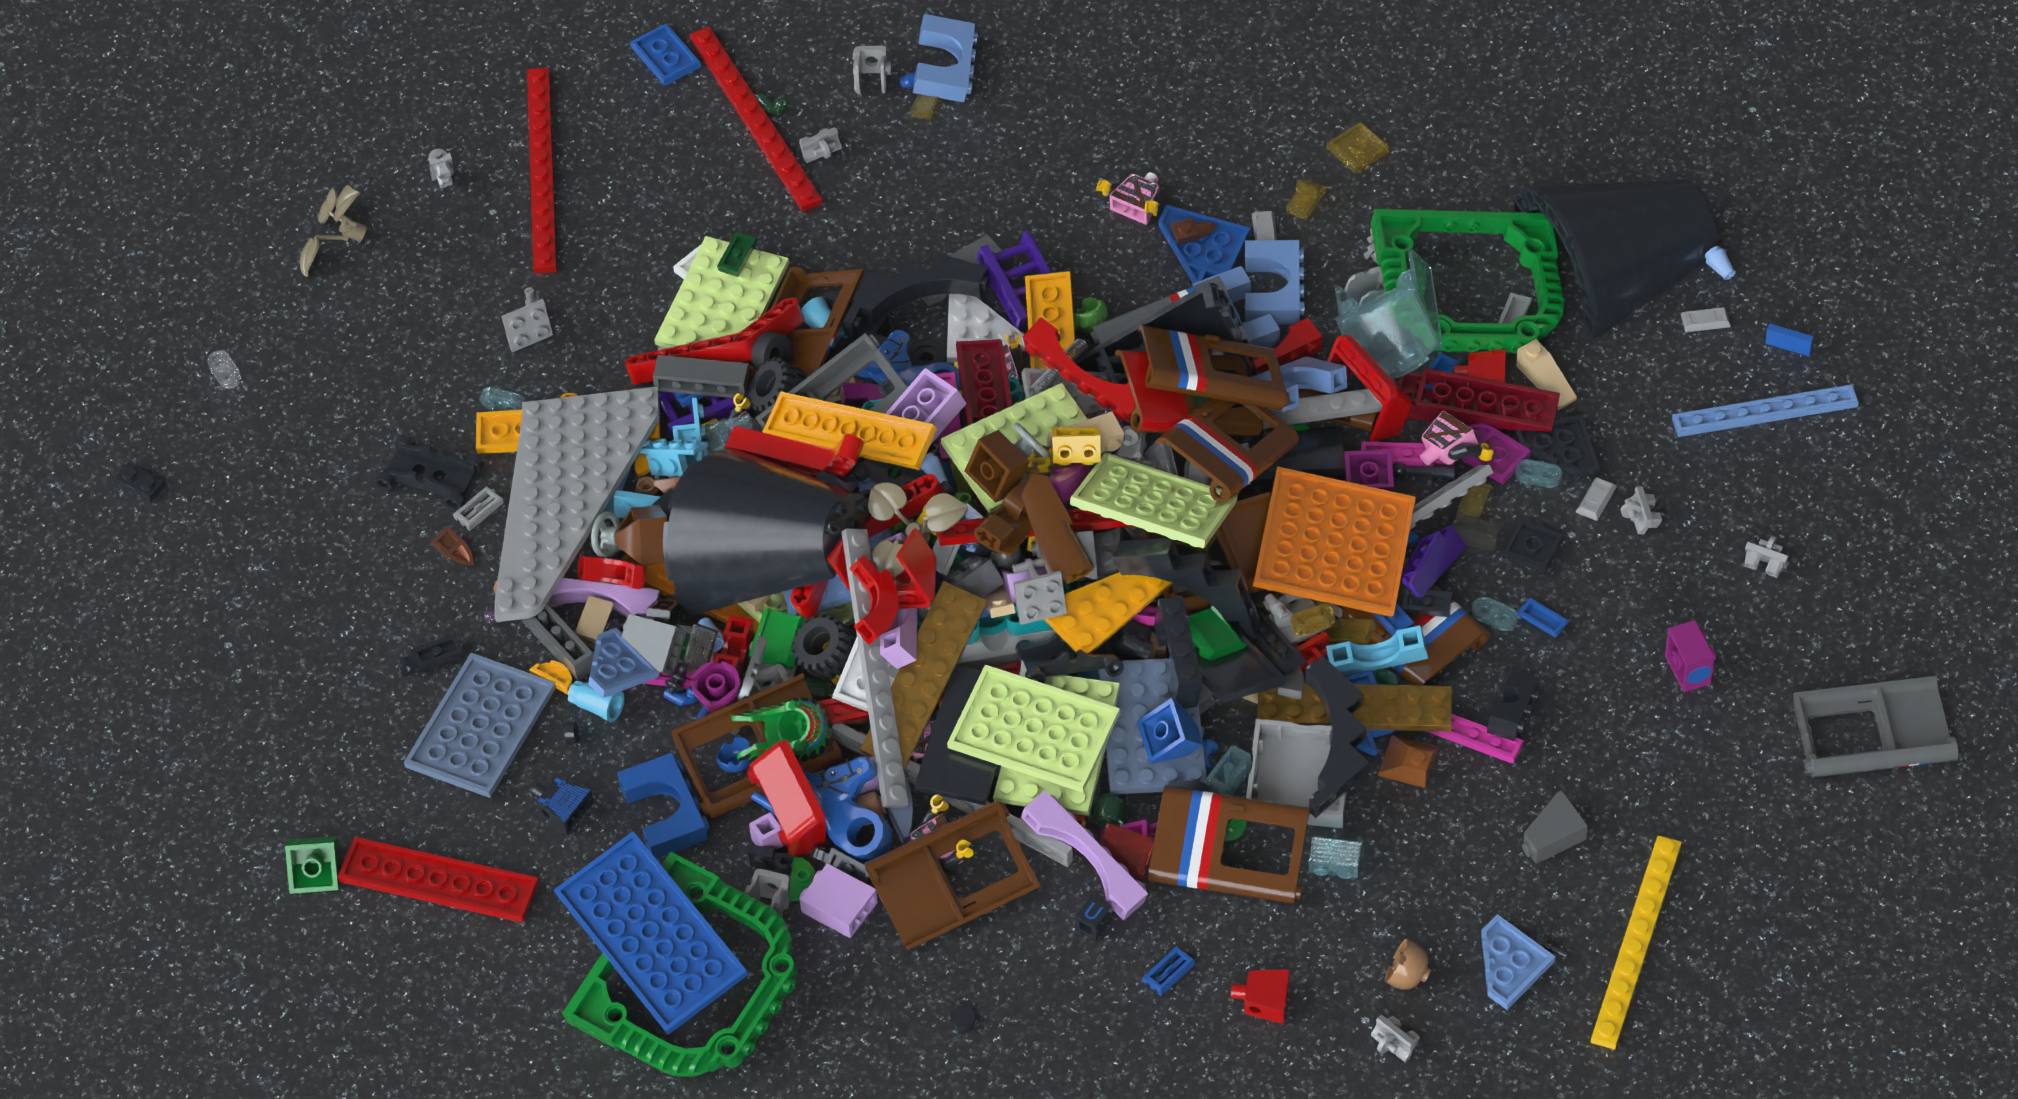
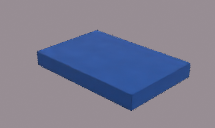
M667 23L630 42L631 48L664 86L701 67V62Z

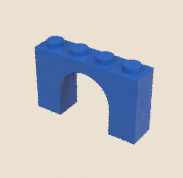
M672 753L617 772L620 788L628 804L657 794L672 796L680 803L679 809L670 818L642 828L647 848L656 859L668 855L670 851L674 853L708 840L706 830L710 829L705 815L700 816L699 811H701L698 799L697 797L692 798L690 794L692 792L691 784L688 778L683 779L682 774H684L681 762L679 760L675 761Z

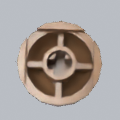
M1404 939L1393 956L1395 960L1392 966L1389 965L1384 982L1401 990H1409L1416 987L1420 981L1425 982L1431 969L1427 967L1429 959L1423 947L1412 940Z

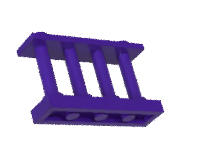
M1028 230L1023 232L1019 245L995 253L990 250L987 244L979 248L977 255L978 263L987 267L990 284L1014 327L1018 330L1025 328L1028 319L1027 307L1022 306L1018 297L1026 295V285L1015 289L1011 287L1008 279L1033 270L1038 275L1051 273L1038 250L1035 238L1030 236ZM1023 252L1026 253L1030 260L1029 263L1007 271L1002 270L998 264V261Z
M748 389L747 392H746L745 398H748L749 395H750V394L748 393V392H749V389ZM659 391L660 406H662L671 421L668 423V430L672 441L674 440L673 426L695 424L693 403L687 405L692 414L679 418L670 403L676 400L672 392ZM708 396L712 405L703 408L704 418H700V422L704 424L715 418L718 421L724 418L727 419L732 408H736L733 398L721 401L719 397ZM750 405L747 409H742V413L753 411L754 408Z

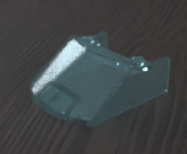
M1413 250L1408 252L1411 269L1400 274L1397 279V288L1360 305L1340 286L1335 288L1339 316L1335 317L1342 335L1349 334L1365 346L1394 379L1420 367L1430 359L1428 355L1436 347L1440 349L1443 346L1432 270Z

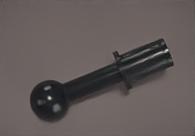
M1400 462L1392 464L1393 477L1397 479L1413 475L1430 476L1432 481L1440 479L1454 481L1458 473L1457 466H1440L1437 463H1433L1432 467L1407 466Z

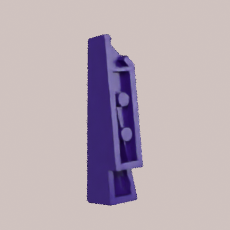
M1453 525L1422 537L1402 571L1400 581L1405 587L1412 590L1417 597H1423L1466 548L1464 541Z

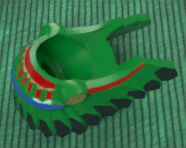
M795 697L791 701H784L781 704L745 711L741 715H731L732 721H764L765 726L764 733L767 742L756 743L752 747L737 754L738 761L748 759L752 762L775 743L784 739L788 741L796 759L806 761L808 758H816L817 755L824 753L825 747H828L830 744L832 721L824 705L812 698Z

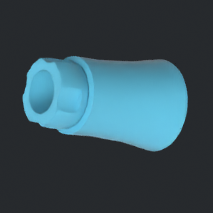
M823 297L813 298L802 307L803 322L812 329L825 326L831 310ZM842 325L833 342L832 348H835L837 342L842 337L845 339L847 338V336H845Z
M575 681L568 691L569 702L602 717L610 723L619 717L624 706L625 698L622 691L602 698L588 682L584 683L581 681Z

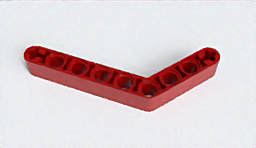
M787 298L739 333L634 355L626 359L625 365L631 382L633 384H643L654 381L653 373L658 355L740 363L752 360L753 344L762 333L775 332L786 336L804 321L797 298Z
M734 426L724 448L725 450L743 451L786 468L817 476L822 470L828 474L834 473L842 479L856 464L865 442L855 435L845 434L831 450Z
M927 474L900 487L906 494L907 503L899 511L908 519L922 512L924 506L933 496L945 493L936 476ZM869 513L861 529H867L868 538L902 522V520L894 514L890 520L879 521ZM828 580L793 589L790 601L799 615L804 618H810L817 613Z

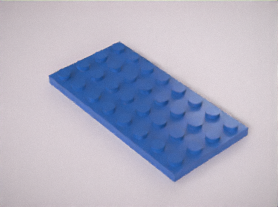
M634 831L554 889L557 897L668 1035L749 975L744 966Z

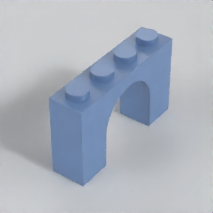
M924 14L918 44L945 49L956 57L958 63L950 67H940L918 62L914 77L913 93L959 102L965 101L966 94L970 95L972 89V82L969 81V78L973 76L974 65H971V62H974L976 49H972V47L976 45L978 33L974 32L975 23Z
M1245 240V272H1273L1283 276L1288 281L1284 288L1276 292L1245 293V322L1267 314H1271L1277 325H1293L1300 322V315H1304V302H1300V298H1304V284H1300V280H1304V267H1299V263H1304V249H1299V240Z
M1242 266L1192 284V286L1220 276L1232 303L1244 299L1245 293H1251V281ZM1271 314L1242 323L1251 345L1270 348L1280 344V329Z
M1303 357L1279 366L1286 393H1289L1288 405L1283 407L1280 412H1285L1299 406L1298 389H1313L1332 394L1347 388L1345 365ZM1270 370L1253 376V378L1272 381Z

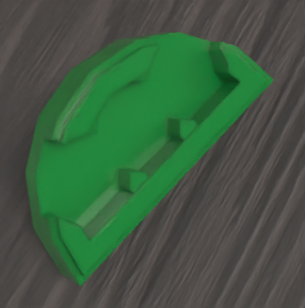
M793 856L789 890L790 902L799 901L801 892L812 884L815 876V870L810 862Z

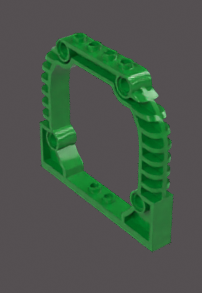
M1374 210L1370 224L1377 265H1380L1386 304L1392 316L1397 319V322L1403 328L1412 330L1413 336L1424 340L1427 348L1434 351L1447 352L1506 350L1509 353H1517L1519 348L1535 339L1540 341L1545 338L1559 324L1564 312V296L1556 262L1558 251L1553 226L1543 213ZM1419 232L1503 234L1504 241L1520 252V264L1531 269L1539 306L1538 313L1535 316H1519L1511 324L1455 323L1444 314L1427 313L1415 301L1410 289L1406 263L1409 261L1413 249V241L1417 239Z
M670 851L661 866L700 913L707 911L709 908L715 909L757 931L770 945L762 961V971L765 977L732 1028L716 1032L704 1047L685 1049L669 1044L632 1024V1019L625 1006L618 1002L613 1003L611 990L606 981L615 968L602 953L562 1014L570 1025L615 1049L619 1048L664 1073L676 1077H697L709 1071L714 1072L723 1065L735 1068L743 1062L746 1056L753 1052L756 1040L768 1029L769 1020L773 1014H777L780 1011L784 997L793 991L798 970L792 959L793 947L789 929L785 921L774 909L722 882L720 877ZM703 894L700 899H694L696 895ZM784 966L789 967L785 972H778ZM616 1016H622L619 1021H612ZM728 1049H735V1051L732 1054L725 1055V1052Z

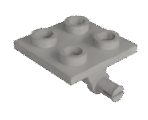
M531 287L524 290L526 306L501 316L511 352H515L553 335L544 300H538L535 297L534 289Z
M1029 558L1025 559L1023 563L1012 565L1014 575L1028 571L1031 577L1013 582L1020 625L1067 614L1061 572L1057 571L1038 576L1035 569L1045 567L1042 558L1035 560Z
M1268 594L1265 597V602L1268 603L1272 612L1267 617L1292 645L1331 627L1330 622L1311 599L1302 598L1286 608L1273 594Z

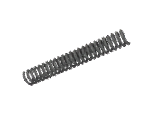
M1076 339L1065 350V353L1071 357L1072 361H1075L1088 347L1087 343L1083 339ZM1048 368L1029 387L1031 396H1034L1033 394L1036 395L1033 388L1037 394L1047 390L1060 376V372L1055 368Z

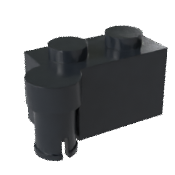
M1128 621L1112 635L1113 644L1111 649L1113 654L1119 656L1122 661L1139 660L1140 657L1146 659L1153 648V642L1150 641L1152 631L1132 621Z

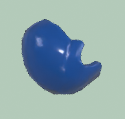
M739 736L734 738L732 744L723 743L716 755L717 765L727 773H737L749 767L751 761L748 759L738 761L737 754L750 748L751 743L747 738Z

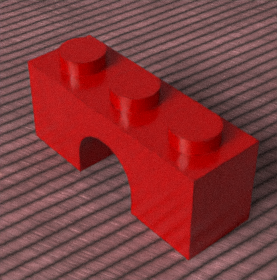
M730 615L723 633L724 645L722 654L716 653L714 661L715 663H721V661L729 663L737 670L740 678L749 654L751 641L755 637L753 620Z

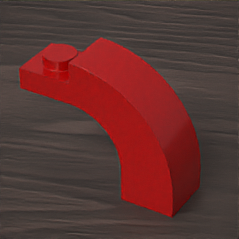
M579 554L577 578L586 581L620 584L631 589H641V587H644L646 578V565L619 558H601L599 556Z
M864 555L849 569L866 588L870 597V610L868 614L854 626L866 643L870 645L893 623L898 611L899 599L896 584L887 568L879 573L875 564Z

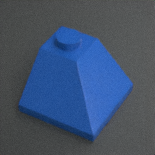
M1175 698L1169 699L1137 721L1149 762L1152 764L1186 757L1204 745L1197 723Z

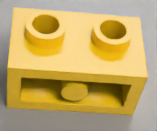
M1099 427L1052 428L1053 463L1067 466L1071 463L1092 465L1095 462H1101Z

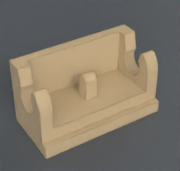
M588 596L575 634L589 649L595 650L596 644L594 643H596L598 634L604 632L614 603Z

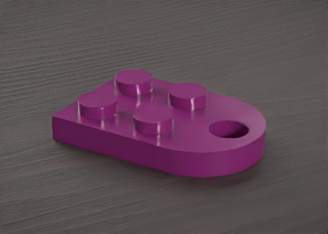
M1478 423L1468 427L1473 429L1480 446L1482 443H1486L1489 445V449L1494 450L1492 459L1490 461H1483L1478 456H1467L1461 459L1473 467L1490 465L1493 473L1489 477L1503 485L1531 456V450L1494 427Z

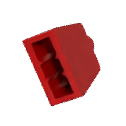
M1506 350L1471 352L1468 357V366L1454 365V374L1505 383Z
M1289 970L1248 972L1247 985L1232 983L1231 998L1245 1000L1244 1013L1247 1015L1284 1023L1289 987Z

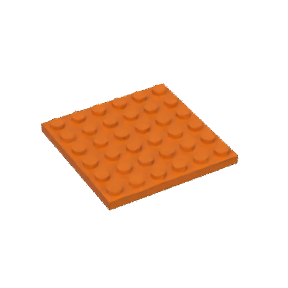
M1277 466L1253 587L1393 617L1416 497Z

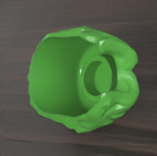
M1092 297L1084 298L1082 309L1074 313L1075 330L1090 333L1094 331L1093 326L1106 322L1108 311L1105 303Z

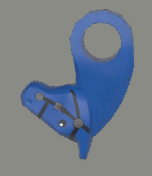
M902 330L893 331L878 349L907 387L912 384L925 368L933 374L955 372L957 387L960 386L959 369L952 364L937 362L920 366L912 365L907 352V348L910 345V337ZM876 362L869 364L855 375L860 379L875 381L878 384L889 379Z
M863 756L829 767L819 775L806 770L804 774L814 787V794L825 816L826 832L831 840L844 851L862 861H870L887 853L892 843V828L888 821L856 803L862 787L877 775L876 763L870 758ZM873 823L875 827L873 840L864 847H858L856 838L859 829L863 825Z

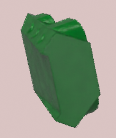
M1214 606L1187 616L1194 647L1199 648V655L1212 661L1246 647L1247 644Z
M767 608L762 613L749 658L751 659L758 637L762 636L767 638L768 641L761 662L772 665L781 664L785 668L793 669L797 663L793 657L795 653L792 652V646L795 645L792 642L793 637L797 636V629H801L803 627L802 623L807 620L801 615L796 616Z

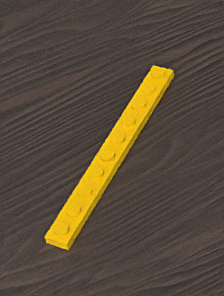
M1657 836L1591 1037V1043L1616 1049L1677 861L1681 841Z

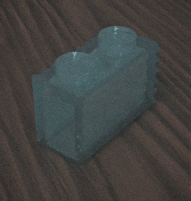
M1231 745L1205 779L1208 792L1224 793L1233 796L1235 790H1238V787H1240V783H1243L1248 773L1251 772L1250 753Z
M1313 836L1309 856V872L1318 876L1329 874L1330 876L1338 875L1343 879L1358 878L1362 842Z

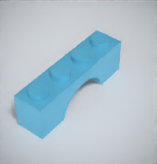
M1421 626L1397 630L1393 637L1377 644L1358 645L1348 641L1326 646L1329 662L1345 677L1370 670L1375 671L1429 659Z

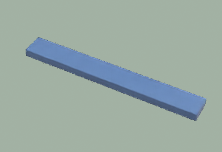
M1851 384L1677 413L1672 415V421L1677 436L1682 437L1858 407L1859 402Z

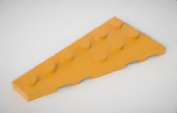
M1119 572L1064 594L1067 614L1044 620L1076 653L1077 650H1083L1091 654L1173 583L1148 576L1121 575Z

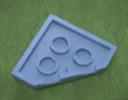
M617 628L598 634L588 684L602 698L659 676V671L622 637V633Z
M1498 914L1481 930L1487 994L1491 999L1508 1010L1555 962L1556 956Z

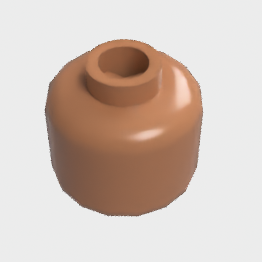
M875 791L861 794L856 800L857 804L883 818L884 814L888 813L887 808L882 806L881 795L879 796Z

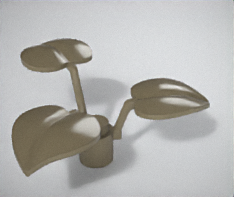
M346 185L339 197L337 191L333 188L328 192L320 208L318 221L324 224L329 215L334 217L335 221H341L339 231L342 232V235H316L314 239L310 238L307 241L300 256V269L304 276L308 277L309 268L319 249V240L348 241L351 238L360 242L363 239L366 225L353 221L344 215L351 203L360 194L352 186Z
M892 483L875 485L871 490L868 501L869 512L875 519L887 521L896 514L907 525L905 532L907 538L911 531L917 528L927 543L930 539V530L933 532L948 530L968 510L966 504L952 495L941 493L933 496L927 502L925 511L928 516L923 518V526L918 522L910 523L899 511L907 503L906 494L902 488ZM897 539L894 544L884 540L875 547L872 554V562L879 573L887 568L892 578L905 570L897 559L896 554L906 540Z

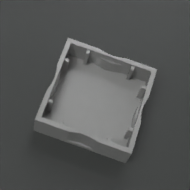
M1256 719L1252 748L1253 762L1248 779L1246 798L1309 807L1310 797L1319 790L1318 776L1324 768L1329 755L1332 741L1331 727L1327 725L1304 726L1292 722ZM1347 792L1317 818L1310 814L1308 825L1343 828Z

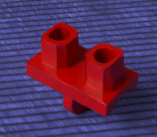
M1326 632L1315 634L1305 639L1306 642L1300 646L1298 644L1293 645L1305 660V664L1299 666L1301 670L1306 669L1312 661H1318L1321 657L1328 656L1326 646H1330L1329 635Z

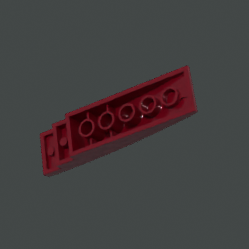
M1002 339L956 341L961 395L967 403L963 407L965 427L1012 406ZM975 494L976 505H982L981 501Z
M1424 368L1423 373L1401 370L1400 375L1389 373L1411 398L1412 404L1407 419L1433 422L1442 411H1445L1467 426L1480 423L1490 425L1495 429L1552 432L1560 399V393L1427 368ZM1427 384L1434 386L1433 391L1426 389Z

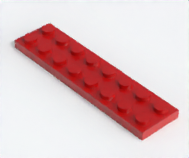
M354 837L338 874V880L342 883L521 923L525 920L539 884L538 877Z

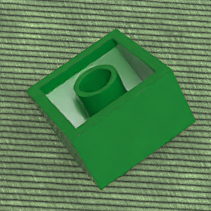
M337 836L288 840L285 845L290 894L339 890L338 874L340 859Z

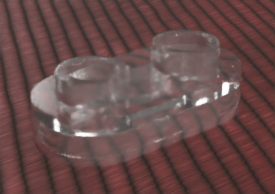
M215 351L208 356L209 369L221 387L231 389L240 384V371L227 352Z

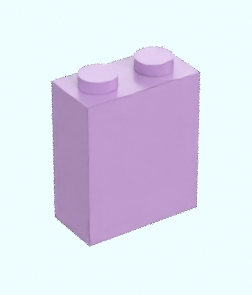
M826 864L822 871L819 870L815 874L812 884L805 888L799 897L802 913L849 938L853 936L878 903L875 888L829 864Z

